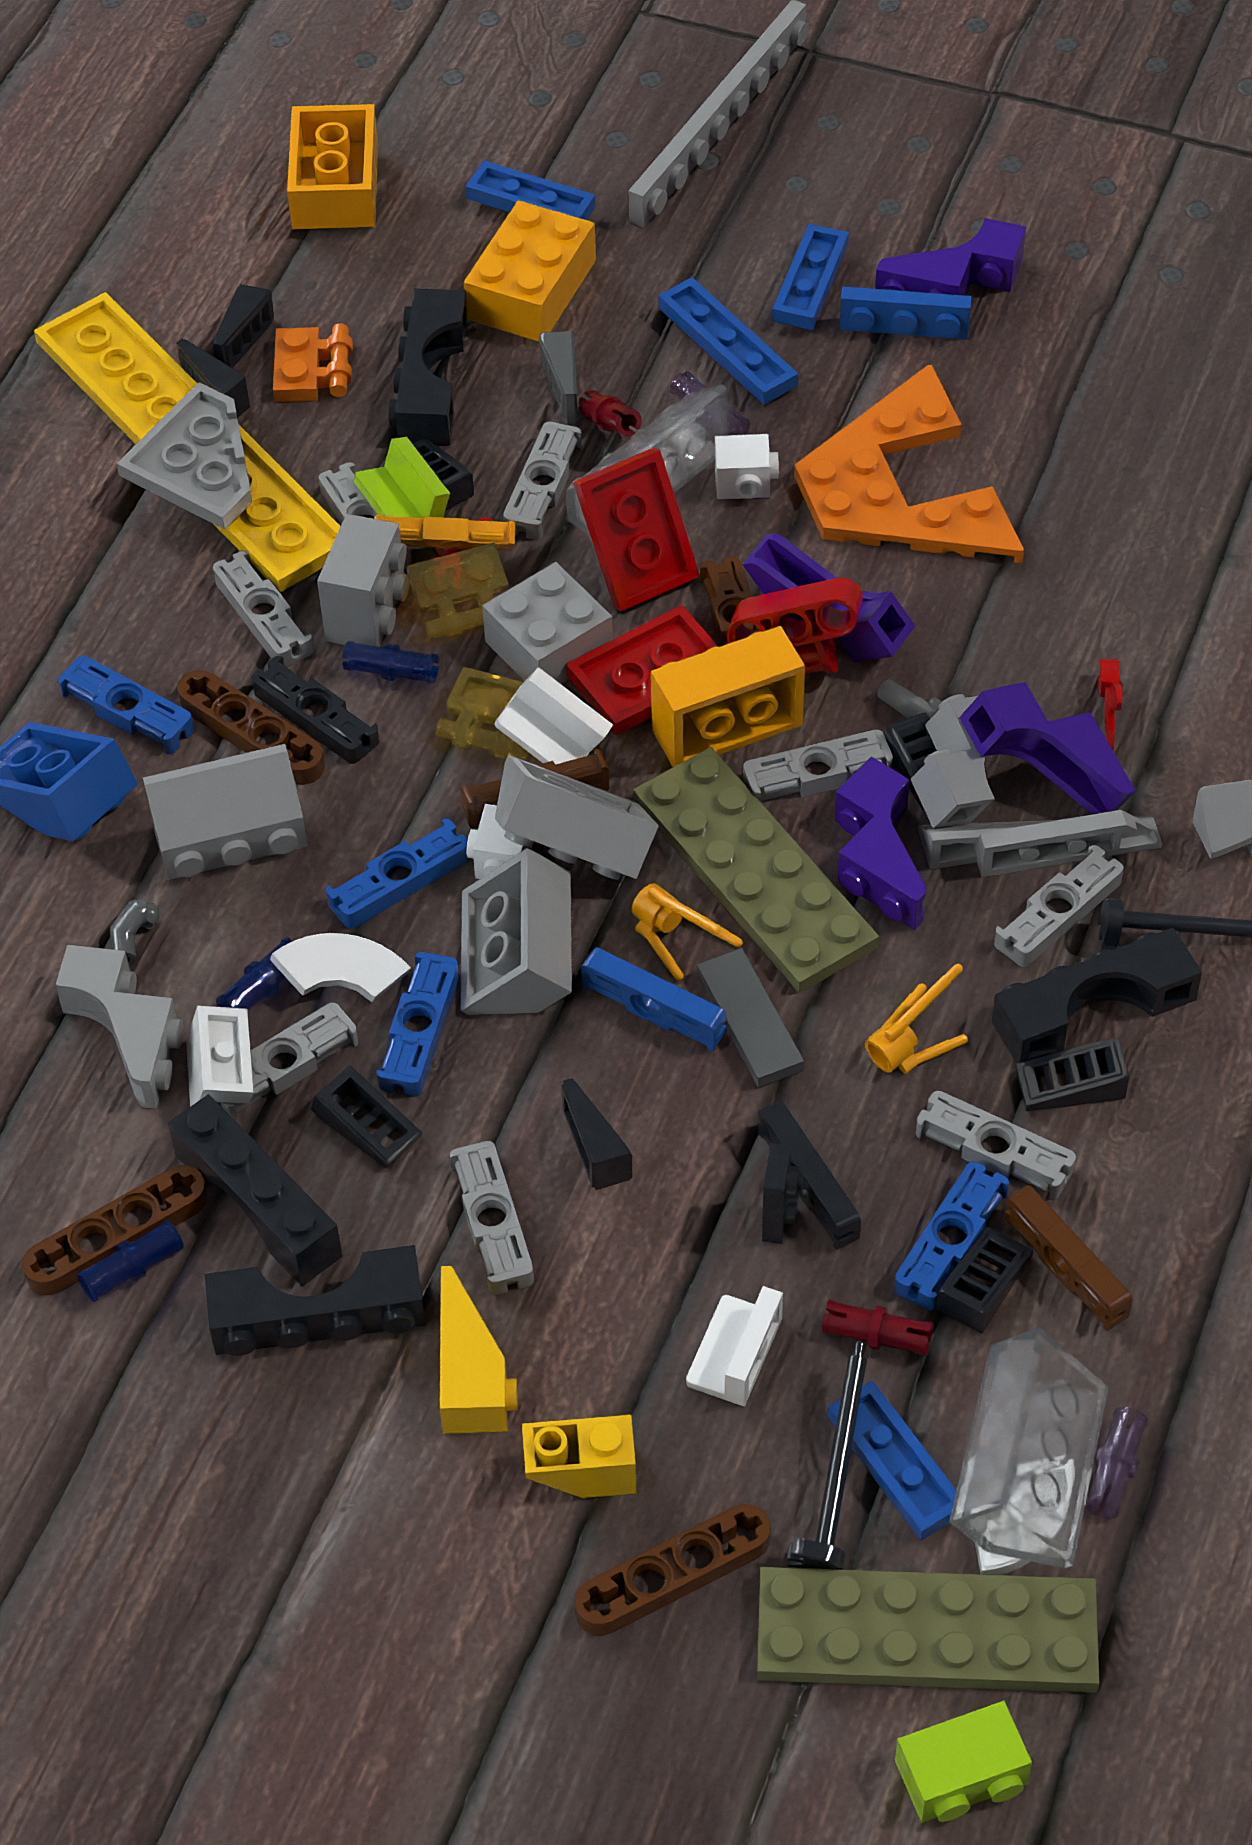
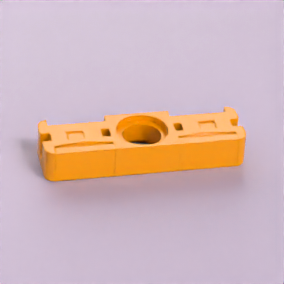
M374 516V519L399 524L401 543L410 547L511 551L515 545L514 521L495 522L442 517Z

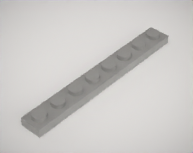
M796 0L789 2L629 189L630 223L644 228L655 214L661 213L667 199L676 189L679 190L683 187L687 176L694 167L704 162L708 151L716 141H720L725 137L732 122L738 116L741 117L745 113L749 102L758 92L764 91L770 77L777 69L784 67L788 56L797 45L801 46L805 42L809 31V24L806 22V4Z

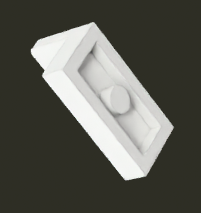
M539 667L519 687L495 721L496 728L539 761L546 763L554 760L555 764L587 756L605 738L613 726L612 723Z
M197 1006L186 1038L190 1107L207 1094L216 1102L249 1104L253 1095L247 1009Z
M763 1286L755 1304L729 1295H723L686 1377L687 1386L745 1407L781 1323L783 1293Z

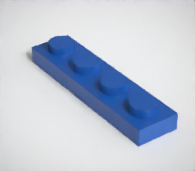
M693 277L658 295V308L763 405L798 386V373Z

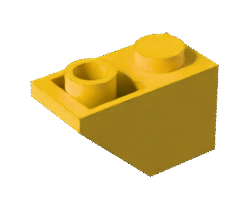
M631 1415L522 1424L525 1475L527 1479L581 1498L637 1494Z

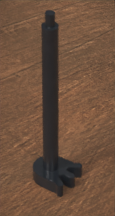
M1106 898L1097 920V924L1101 925L1098 937L1099 940H1102L1101 950L1117 949L1122 928L1158 931L1174 928L1176 932L1252 937V920L1124 911L1121 899Z
M855 1342L853 1355L848 1357L816 1540L812 1541L801 1537H794V1541L789 1543L787 1554L788 1566L843 1570L845 1551L834 1546L867 1364V1359L864 1358L866 1344L863 1342Z

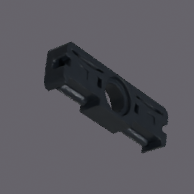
M275 656L268 661L267 671L264 672L259 669L252 675L253 691L256 697L348 763L355 764L378 746L380 740L376 723L370 727L350 713L346 708V701L312 678L308 682L284 666L282 656ZM314 703L323 704L328 708L324 713L316 716L303 712L305 707Z
M781 1100L758 1111V1119L761 1122L758 1124L760 1137H764L769 1146L770 1143L791 1145V1166L800 1167L797 1193L809 1211L812 1210L834 1242L833 1247L837 1250L860 1239L861 1218L859 1213L784 1102Z

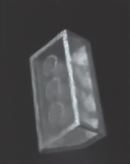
M719 384L687 394L675 405L668 406L647 427L636 431V434L619 449L607 454L596 467L583 477L648 449L656 448L661 451L670 483L675 493L715 460V436H727V388ZM572 482L569 488L566 489L567 521L590 536Z
M1040 1327L990 1346L949 1522L986 1552L1067 1568L1073 1566L1109 1387Z

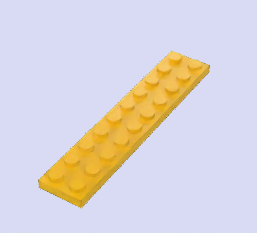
M106 292L34 330L36 343L135 444L198 384ZM239 425L252 502L226 529L215 526L239 551H247L250 562L266 579H270L279 592H282L323 568L341 526Z

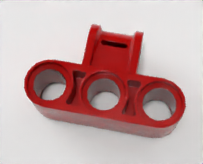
M834 578L742 600L735 609L727 632L728 643L747 638L756 632H764L781 626L805 665V675L824 670L827 674L836 673L838 670V656L833 638L849 634L855 628L863 602V592L860 586L851 579ZM831 604H842L845 607H847L848 610H837L834 607H832ZM787 613L798 614L804 620L791 619L787 616ZM743 623L754 624L760 630L748 629Z

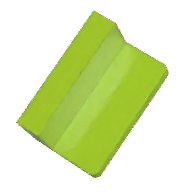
M407 436L391 439L384 467L358 471L355 473L353 480L378 515L413 518L444 517L450 492Z

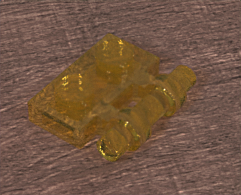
M495 542L407 566V574L419 612L423 613L438 609L440 618L425 622L429 639L444 635L451 639L462 636L463 630L484 625L482 605L494 599L493 593L507 590L508 587ZM477 598L478 608L459 613L454 609L453 604Z
M463 667L447 699L448 713L459 715L456 722L440 718L436 727V736L451 739L452 745L466 749L469 745L491 750V755L507 759L508 755L526 759L529 752L499 729L496 732L476 727L478 721L495 725V721L524 682Z

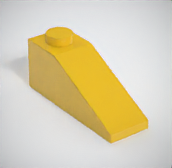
M441 1266L440 1415L443 1434L508 1432V1411H518L517 1378L507 1379L505 1358L452 1266Z

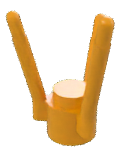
M653 883L644 887L632 904L631 911L640 920L635 930L648 940L677 981L682 980L684 975L656 932H671L678 926L682 917L735 947H741L743 944L741 938L680 903L658 884Z
M955 964L927 992V986L923 983L919 984L882 1027L868 1037L865 1041V1049L879 1068L889 1073L899 1067L904 1074H907L918 1064L949 1052L968 1042L967 1035L962 1034L914 1054V1047L918 1044V1039L909 1027L962 972L963 966L961 964Z

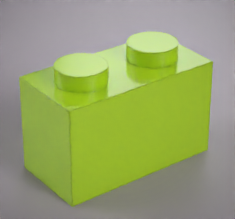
M1005 1701L897 1738L895 1762L921 1823L934 1818H938L940 1822L954 1820L968 1812L970 1805L989 1798L993 1802L1009 1800L1021 1793L1024 1786L1028 1785L1032 1761Z

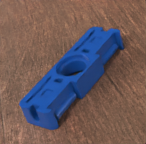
M79 656L58 678L62 697L65 698L70 694L95 708L96 716L131 735L136 731L164 745L166 754H173L180 747V737L188 739L194 732L192 717L189 711L87 656ZM125 698H131L138 702L133 709L127 711H120L114 708L118 701Z
M442 819V827L411 845L404 841L366 863V871L335 889L328 885L326 888L328 906L345 927L353 929L468 862L470 859L467 858L466 853L468 839L463 834L457 836L456 826L451 820ZM396 866L407 867L412 871L403 880L395 881L386 876L387 871Z
M594 948L581 966L582 986L585 990L589 991L592 989L625 1005L627 1011L667 1031L672 1028L706 1045L708 1051H713L727 1031V1026L724 1025V1022L727 1020V1014L721 1007L600 948Z
M419 952L415 955L416 967L407 993H402L389 1031L390 1044L381 1070H376L378 1086L381 1090L394 1092L395 1087L403 1088L404 1095L413 1097L419 1096L422 1093L459 980L458 962L455 958ZM414 1016H425L432 1021L430 1027L420 1032L408 1030L404 1025L407 1020Z
M978 1162L967 1164L896 1272L894 1291L897 1295L926 1310L931 1311L936 1308L938 1292L946 1279L985 1230V1223L1002 1197L1007 1198L1009 1187L1007 1177L998 1172L993 1177L985 1174L986 1166ZM946 1226H955L963 1230L967 1238L962 1243L950 1245L940 1240L937 1233Z

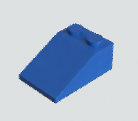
M28 722L0 746V806L47 836L72 842L85 836L92 829V824L107 811L121 805L125 796L138 785L113 738Z

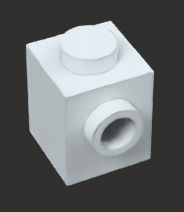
M768 434L715 436L717 499L770 497V479H779L778 452L769 451Z
M485 804L478 830L471 829L468 836L467 858L474 859L475 878L481 879L523 850L527 848L532 850V846L525 847L504 837L506 831L495 820L497 805Z

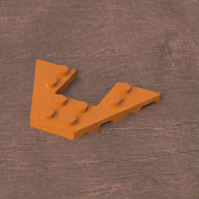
M932 364L924 367L797 462L794 466L795 480L823 540L839 542L854 540L864 545L880 546L882 540L910 544V550L931 553L957 552L962 556L973 558L975 552L1008 555L1014 557L1015 563H1021L1024 558V548L993 486L908 507L884 457L886 454L961 436L962 424Z

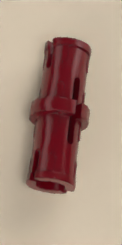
M589 390L584 392V394L590 400H586L583 397L579 398L578 410L580 414L592 419L604 431H616L622 436L630 437L636 433L629 429V426L637 430L641 428L642 419L639 412L633 408L626 407L625 403L621 402V399L616 396H603L598 391Z
M830 1299L825 1309L829 1313H824L822 1333L824 1334L830 1333L866 1341L868 1348L877 1350L883 1345L919 1353L922 1356H927L930 1346L927 1345V1342L932 1341L933 1322H923L888 1314L887 1308L876 1306L874 1310L838 1303Z

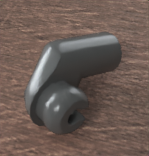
M890 679L884 681L878 689V698L906 718L927 713L931 719L939 710L938 706L941 703L939 699L934 697L925 701Z
M144 898L129 901L110 927L111 950L125 951L129 966L136 962L135 934L140 926L144 929L154 927V923H157L159 918L158 907L154 903H146Z

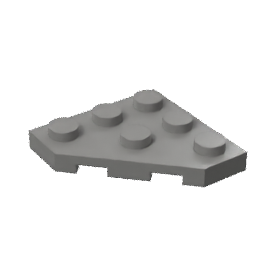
M200 382L117 463L120 477L223 529H226L252 502L234 399Z

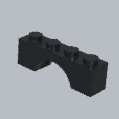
M414 288L412 306L404 307L403 327L404 332H407V336H400L398 348L399 362L403 364L402 367H395L394 393L398 395L397 399H390L388 410L389 425H396L397 438L407 436L411 443L424 437L435 445H450L455 415L452 383L438 378L429 370L441 359L464 352L468 325L466 290Z
M1174 928L1157 934L1147 933L1137 938L1133 943L1114 950H1101L1085 961L1069 967H1056L1045 976L1024 984L1014 983L1007 986L1000 993L995 994L992 1024L1016 1064L1064 1051L1068 1020L1076 1011L1088 1004L1106 1000L1122 1001L1132 1004L1154 1017L1196 1001L1202 971Z
M209 1094L168 1122L176 1157L184 1165L194 1167L202 1173L206 1188L211 1184H215L235 1200L258 1230L269 1253L301 1287L343 1257L337 1224Z
M415 1245L362 1252L357 1268L346 1282L330 1292L316 1296H295L284 1293L272 1286L264 1278L258 1267L205 1274L209 1330L215 1355L229 1354L242 1356L253 1352L255 1349L277 1346L298 1348L312 1341L327 1339L349 1341L362 1334L384 1331L398 1334L407 1332L413 1327L426 1326Z

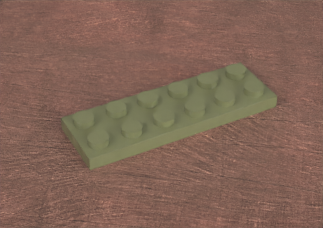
M712 747L633 789V801L638 803L659 825V832L798 993L805 991L879 948L880 936Z
M760 1567L757 1680L1097 1693L1099 1687L1096 1579Z

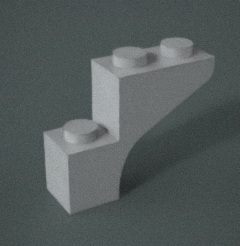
M957 694L945 699L939 704L937 713L925 724L937 751L924 759L925 765L910 780L933 829L971 823L995 799L986 779L984 768L985 756H980L959 718L978 696L965 698L963 694Z
M67 945L55 985L63 1013L91 1018L104 1025L112 1033L137 1103L145 1108L157 1109L161 1090H168L171 1084L172 1061L170 1057L172 1049H179L183 1038V1020L176 1017L173 999L135 994L137 984L136 973L130 971L125 951Z

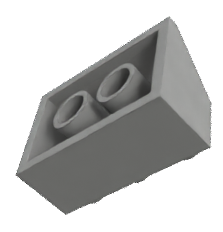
M285 744L143 778L155 836L167 880L191 877L200 872L229 865H240L249 860L274 854H285L294 849L308 846L302 810Z
M508 755L505 761L495 820L506 831L504 834L505 838L525 847H531L533 841L550 847L549 854L568 863L575 864L577 858L594 863L592 867L594 871L615 880H619L621 874L637 878L659 826L638 803Z
M527 848L462 891V1012L468 1015L539 1013L572 992L570 871Z

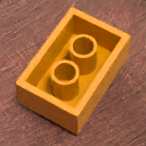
M374 104L292 106L287 184L292 229L375 227L378 135Z
M518 200L463 282L464 290H466L468 320L539 342V335L541 333L551 332L596 261L595 223Z
M778 626L764 632L753 633L747 638L721 647L710 648L701 654L678 662H669L651 671L652 732L672 767L710 747L718 755L803 726L805 665L782 627Z

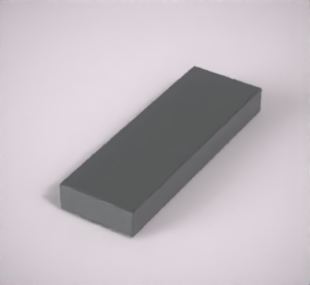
M740 948L697 964V975L713 1004L724 1009L727 1014V1020L724 1022V1025L727 1026V1031L757 1087L759 1088L804 1071V1060L743 949Z

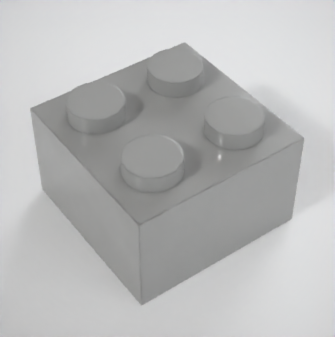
M352 514L345 515L317 580L325 641L378 652L384 636L391 635L396 620L395 609L399 601L404 602L406 600L410 586V577L404 574L407 548L406 544L401 543L399 524Z
M557 562L482 605L485 642L524 681L539 667L558 683L562 684L569 679L566 676L567 662L613 640L612 616Z

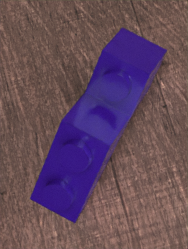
M985 218L979 232L971 240L960 246L884 258L878 263L876 268L875 289L965 296L969 284H975L1011 292L1023 260L1026 226Z
M779 534L765 535L742 564L763 594L837 578ZM862 591L863 602L855 628L849 634L836 638L854 663L893 657L914 629L915 624L892 591L881 593ZM831 604V606L837 610H848V608L842 604ZM787 613V616L791 619L804 620L798 614Z
M1026 682L982 691L959 717L981 757L1002 754L1015 756L1027 761L1091 814L1117 811L1136 792L1091 712L1048 721Z
M871 756L836 791L835 821L847 833L855 835L839 851L838 882L842 883L844 888L851 894L862 896L881 908L883 913L890 919L901 921L916 930L924 919L922 904L926 896V885L893 827L908 808L910 780Z

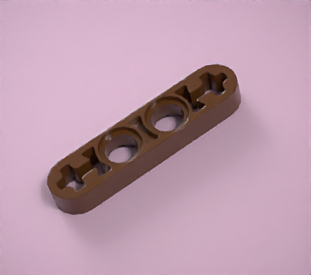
M196 670L187 673L180 679L178 693L181 707L189 711L191 717L246 753L285 744L295 784H310L322 776L325 768L321 745L316 740L211 672ZM208 691L209 698L205 696L203 693ZM233 709L246 713L244 718L236 722H227L221 718L224 713ZM265 732H275L281 736L278 741L269 745L260 744L256 741V738ZM294 757L300 760L297 764L294 763ZM311 758V761L307 763L306 760Z
M178 1165L170 1168L35 1244L26 1252L22 1261V1268L28 1286L35 1293L41 1295L59 1293L193 1217L207 1203L208 1193L202 1173L188 1165ZM183 1186L184 1189L191 1190L192 1194L184 1197L181 1193H175L174 1189ZM157 1197H161L162 1204H166L167 1210L161 1211ZM136 1208H146L152 1212V1217L141 1226H131L124 1221L127 1213ZM92 1233H99L107 1238L106 1244L95 1252H86L79 1247L81 1240ZM67 1248L71 1249L75 1261L73 1263H70L68 1255L65 1256L64 1250ZM47 1262L51 1267H55L56 1271L47 1275L44 1270L39 1269V1266Z
M741 1504L734 1506L588 1580L580 1586L575 1596V1615L578 1624L584 1631L592 1635L604 1636L611 1634L758 1559L766 1553L770 1545L771 1523L768 1515L761 1508L754 1505ZM743 1524L748 1530L756 1528L755 1540L748 1541L744 1535L736 1537L737 1526ZM716 1535L721 1536L722 1545L728 1542V1555L723 1554V1548ZM703 1546L712 1552L714 1558L708 1566L697 1569L687 1566L682 1559V1555L690 1547ZM652 1570L660 1573L665 1583L659 1591L649 1594L639 1591L634 1586L633 1581L639 1573ZM619 1584H624L627 1599L631 1602L630 1605H626L624 1595L619 1597ZM599 1598L603 1604L609 1603L610 1613L602 1616L598 1610L591 1611L590 1601Z

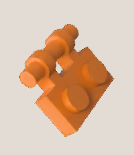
M335 324L332 327V335L328 339H320L319 327L276 328L273 377L275 402L318 401V389L330 388V394L335 397L346 395L347 386L352 380V368L348 364V358L352 355L353 340L349 336L347 325ZM331 360L327 367H319V361Z

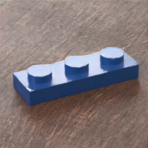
M483 160L465 185L466 199L510 212L519 200L587 220L596 208L594 194Z
M808 224L772 308V322L808 330L814 329L849 245V232Z
M842 286L840 330L968 339L972 296Z
M872 1380L863 1385L852 1450L919 1540L922 1541L966 1514L967 1503ZM841 1399L828 1406L827 1417L835 1427Z

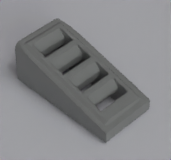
M572 331L541 333L539 335L541 365L567 425H576V421H578L574 334H572Z

